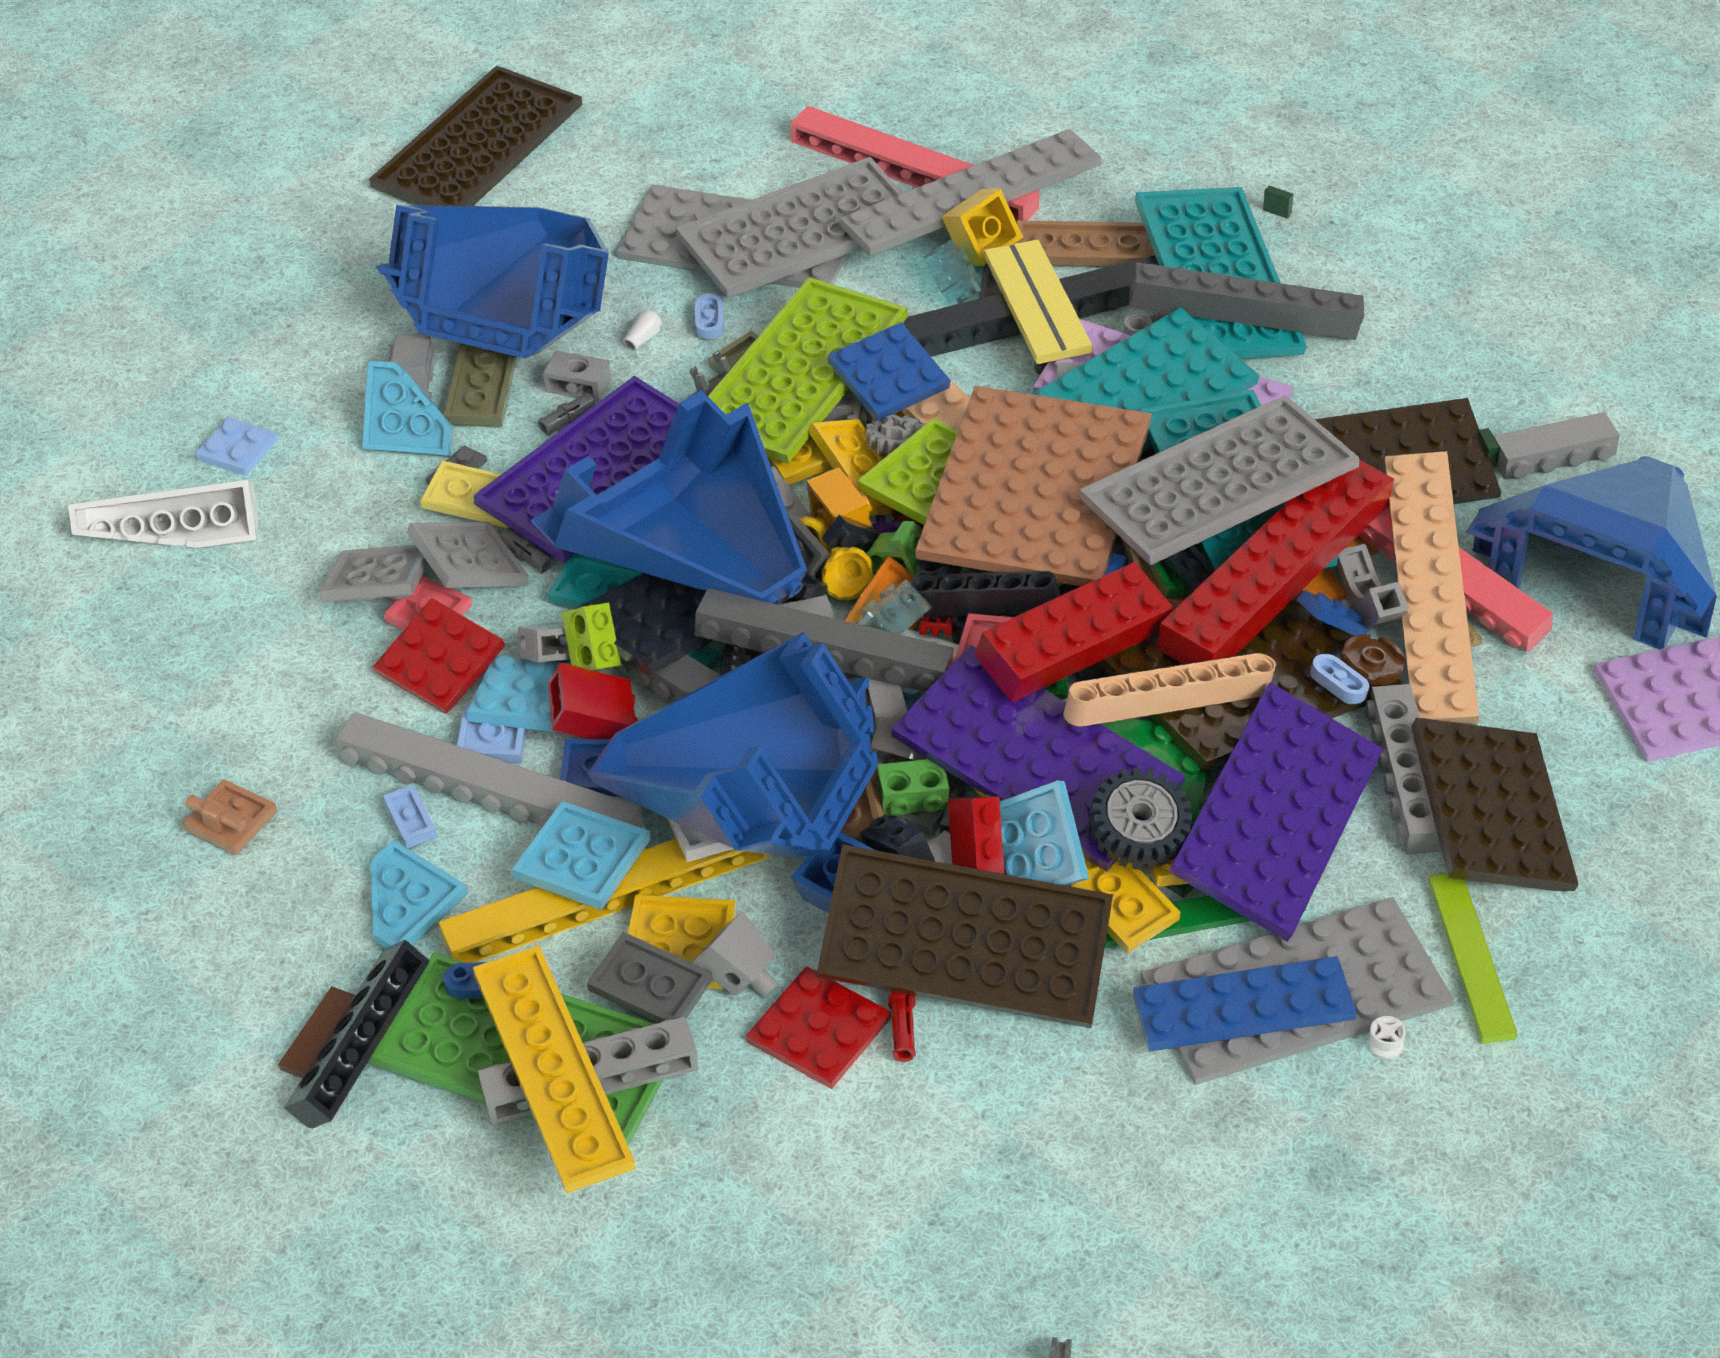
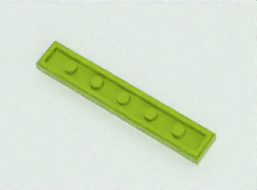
M1447 873L1429 875L1428 884L1481 1043L1516 1040L1517 1030L1466 881L1448 878Z

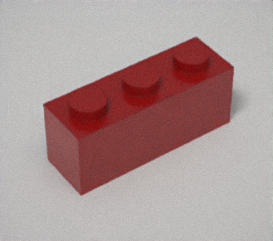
M1000 797L948 799L952 865L1004 874Z

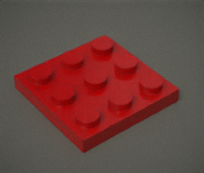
M431 598L373 665V669L378 675L447 714L506 645L502 638Z
M806 966L745 1036L747 1043L826 1087L833 1089L890 1021L892 1015L888 1009L834 980L818 978L817 971Z

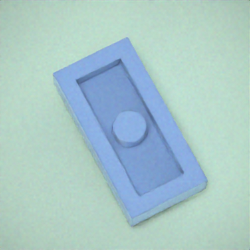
M414 784L383 795L385 806L407 849L438 838L436 828Z

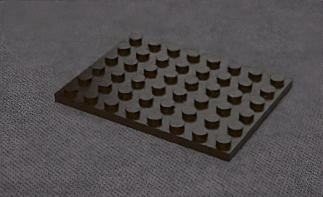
M1302 590L1234 657L1261 653L1271 657L1276 664L1271 683L1333 719L1365 706L1366 700L1371 699L1372 687L1382 685L1369 684V689L1363 702L1347 704L1312 678L1310 669L1314 658L1321 654H1329L1340 659L1345 642L1353 636L1315 618L1297 601L1303 592ZM1159 633L1097 662L1110 677L1183 665L1157 649ZM1398 679L1394 683L1383 686L1401 685L1402 682ZM1260 697L1149 716L1159 726L1161 725L1172 739L1206 771L1226 763Z

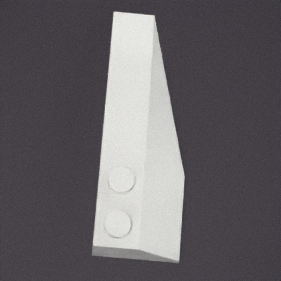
M250 480L68 504L72 535L174 546L187 545L186 547L192 548L257 540L258 507L254 481Z

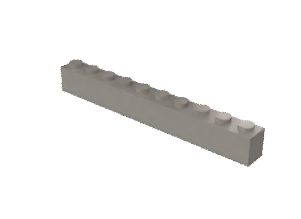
M357 712L352 714L335 737L339 758L349 765L357 763L369 767L376 774L387 773L393 775L403 783L411 784L413 782L425 786L433 793L443 792L452 795L462 803L470 801L482 805L487 811L492 813L500 811L511 815L519 822L529 821L543 827L561 801L640 828L643 826L641 807Z

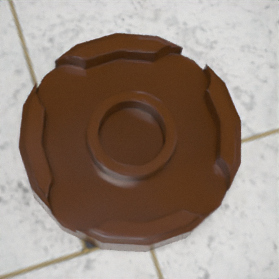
M1368 634L1353 636L1345 642L1340 656L1341 661L1362 675L1370 685L1383 686L1391 684L1401 677L1405 657L1403 652L1393 642L1383 637H1379L1378 640L1370 638L1371 635Z

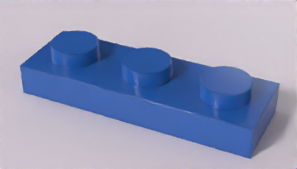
M1304 590L1297 599L1315 618L1349 634L1357 636L1367 634L1370 631L1362 622L1364 616L1351 606L1347 608L1336 599L1331 601L1321 592L1315 595Z

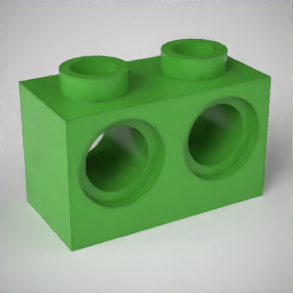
M929 759L878 764L876 784L884 815L900 816L906 813L935 812L946 808L949 797V785L946 772L940 766Z

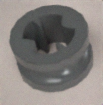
M1052 1337L1050 1358H1071L1072 1339L1059 1342L1057 1337Z

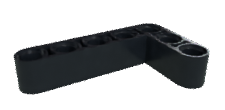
M926 560L920 561L910 583V590L918 613L925 617L968 616V613L980 615H1017L1061 596L1056 576L1050 571L959 574L962 566Z

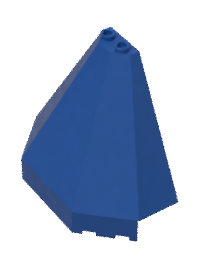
M396 205L389 263L378 265L376 268L381 275L385 276L392 287V293L402 308H406L414 320L415 328L420 334L528 358L539 354L600 311L609 252L590 218L546 208Z
M702 390L679 403L659 459L596 495L589 486L597 464L587 456L565 469L553 507L531 520L554 547L706 591L707 588L777 605L787 595L793 597L802 589L803 583L801 580L807 572L749 403L743 404L726 415Z
M1642 456L1636 461L1543 485L1480 508L1478 514L1466 530V533L1474 536L1472 551L1490 557L1489 568L1518 589L1521 584L1529 532L1647 575L1633 637L1635 641L1656 649H1664L1676 627L1705 638L1708 636L1717 594L1688 485L1683 479V471L1678 467L1651 457Z
M802 632L616 732L588 772V775L597 787H602L735 850L795 858L829 851L878 766L877 752H871L869 734L874 733L872 706H866L865 690L870 687L869 677L866 676L848 681L824 643L812 645L806 634Z

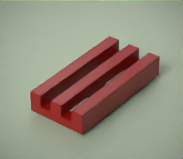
M923 616L919 635H926L928 629H932V636H939L940 631L945 630V636L951 637L953 633L952 616Z

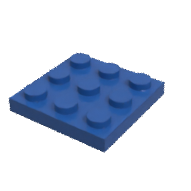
M902 322L828 355V364L876 422L950 388L951 380Z

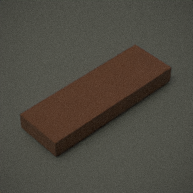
M331 986L278 1065L281 1071L300 1078L304 1077L355 994Z

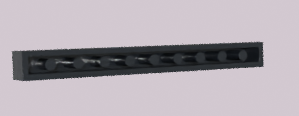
M1153 255L1061 278L1059 281L1079 319L1109 310L1113 311L1129 305L1130 284L1136 263L1159 265L1156 256ZM1002 293L908 316L903 322V325L931 357L1022 334Z

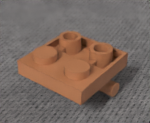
M223 779L204 800L194 795L188 796L185 805L194 811L182 823L186 832L237 856L277 813L275 803Z

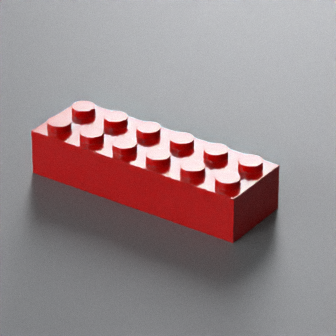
M1134 562L983 631L974 656L1013 703L1158 634L1161 622L1172 612L1173 607Z

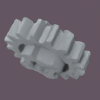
M896 414L886 416L877 422L873 419L872 424H867L866 444H869L870 450L877 449V454L883 453L888 456L926 423H919L918 418H909L908 415L901 418Z

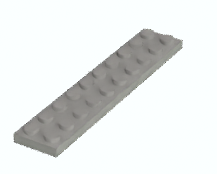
M1068 129L840 218V227L869 256L946 227L941 216L980 189L1001 188L1006 201L1009 202L1101 165V156L1071 129Z

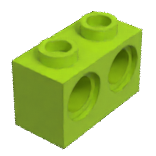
M609 603L584 606L561 613L571 665L593 671L621 665L620 656L614 644L616 636Z

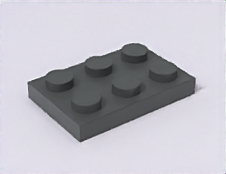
M623 932L587 982L588 991L656 1023H661L667 1019L687 1018L712 982L713 977L712 972Z

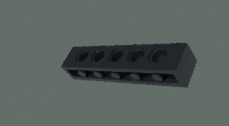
M402 940L382 951L286 1103L284 1109L306 1127L313 1129L332 1121L429 964L430 960L407 940Z

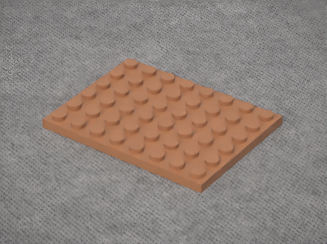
M974 386L916 547V559L992 572L1050 571L1055 574L1057 583L1084 586L1105 576L1117 533L1080 499V489L1139 462L1151 423V413Z

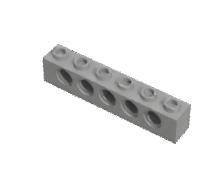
M1411 684L1372 687L1371 699L1366 700L1365 711L1367 719H1373L1374 724L1371 726L1373 743H1379V746L1384 748L1378 759L1379 768H1385L1386 771L1383 776L1385 792H1391L1392 798H1390V813L1392 818H1398L1399 823L1396 824L1398 843H1404L1406 854L1442 852L1411 727L1415 718H1419Z
M686 1017L667 1019L658 1024L643 1028H633L620 1034L598 1037L583 1043L605 1095L698 1070L697 1051ZM511 1062L495 1064L486 1069L478 1070L481 1091L491 1125L532 1114L521 1086H518L520 1083Z

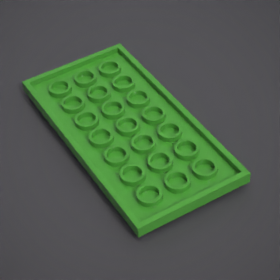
M433 952L429 959V964L371 1056L370 1063L373 1066L485 1103L478 1070L486 1069L495 1064L509 1063V1057L484 998L456 999L448 995L445 990L443 980L445 971L454 964L465 962ZM561 994L582 1043L592 1041L598 1037L620 1034L633 1028L654 1025V1023ZM663 1080L606 1094L628 1145ZM533 1114L525 1116L535 1120Z

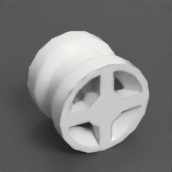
M1391 1016L1376 1018L1371 1024L1370 1038L1368 1040L1371 1052L1383 1059L1398 1057L1404 1048L1406 1036L1404 1024L1399 1019ZM1382 1039H1387V1040H1390V1039H1391L1392 1041H1391V1042H1386V1041H1383Z

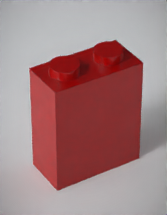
M560 663L548 682L552 731L586 739H611L616 732L638 721L634 713L635 695L632 694L631 680Z

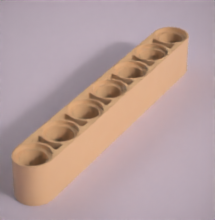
M1254 653L1080 681L1070 686L1063 715L1067 722L1072 725L1088 726L1261 697L1265 688L1272 680L1276 664L1271 657L1261 653Z

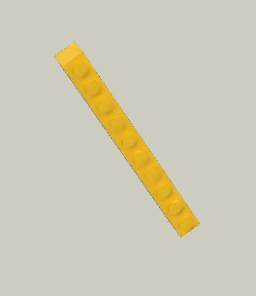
M673 838L670 841L645 848L602 910L537 887L438 922L442 942L450 958L465 963H476L633 907L635 894L663 896L770 858V854L733 849L687 862L677 839Z

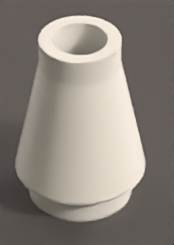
M651 310L639 312L623 339V344L636 351L641 345L658 334L662 325L659 316Z

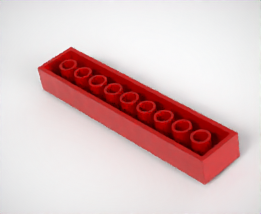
M1359 460L1358 468L1289 500L1161 622L1157 649L1183 665L1234 657L1389 506L1394 478Z

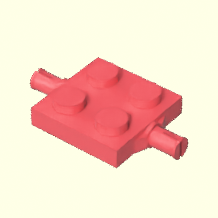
M422 576L413 595L402 599H396L393 596L389 597L395 601L384 613L387 623L404 630L431 598L462 616L472 606L470 596L452 588H445L443 584Z

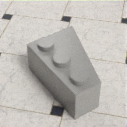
M420 333L396 335L395 345L390 346L391 356L388 357V362L400 363L425 394L432 399V392H428L429 383L433 381L434 354L432 337Z

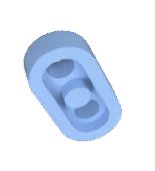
M704 294L695 301L696 333L703 339H716L724 333L723 300L715 294Z
M1321 654L1314 658L1310 674L1315 681L1347 704H1357L1365 700L1369 683L1362 675L1333 655Z

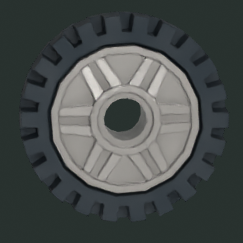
M1133 768L1131 774L1128 773L1127 769L1120 770L1118 776L1115 774L1110 775L1107 781H1103L1099 786L1091 804L1088 826L1089 830H1092L1091 838L1093 842L1098 841L1097 848L1101 853L1105 850L1108 851L1107 858L1111 861H1114L1116 857L1120 858L1119 865L1126 867L1128 862L1132 863V869L1140 870L1142 864H1145L1146 870L1154 869L1156 863L1159 866L1165 865L1168 859L1172 860L1176 857L1190 830L1192 821L1191 805L1189 801H1185V792L1183 789L1177 792L1178 784L1174 780L1166 783L1167 775L1160 773L1158 778L1153 777L1154 770L1147 769L1145 774H1141V768ZM1135 816L1142 817L1145 821H1140Z

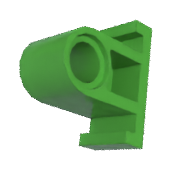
M903 521L895 533H881L866 553L871 559L873 573H876L883 561L890 556L912 575H915L921 560L916 559V547L920 534L914 521Z

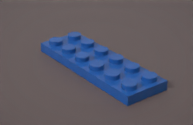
M1338 956L1133 988V998L1149 1052L1356 1019V1008Z

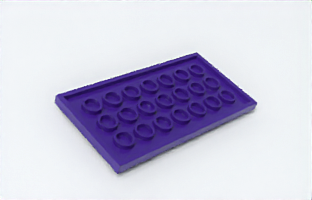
M633 376L474 495V504L562 563H565L575 553L554 547L531 522L533 518L553 507L565 469L589 456L597 464L589 487L596 495L600 494L659 459L679 403L638 377Z
M970 645L891 729L892 737L984 795L1000 797V802L1058 780L1065 781L1083 856L1100 868L1108 871L1118 860V857L1111 861L1107 858V850L1102 853L1097 848L1098 841L1093 842L1091 838L1092 830H1089L1088 826L1091 804L1102 782H1106L1112 774L1118 776L1120 770L1127 769L1128 773L1131 774L1133 768H1141V774H1145L1147 769L1154 770L1153 777L1158 778L1160 773L1167 775L1166 783L1174 780L1178 784V790L1184 783L1185 775L1102 724L1076 726L1067 722L1063 715L1066 702L1043 688L1012 703L974 656L977 648ZM1135 816L1136 819L1145 821L1144 818Z
M1269 682L1168 872L1288 942L1308 905L1384 748Z

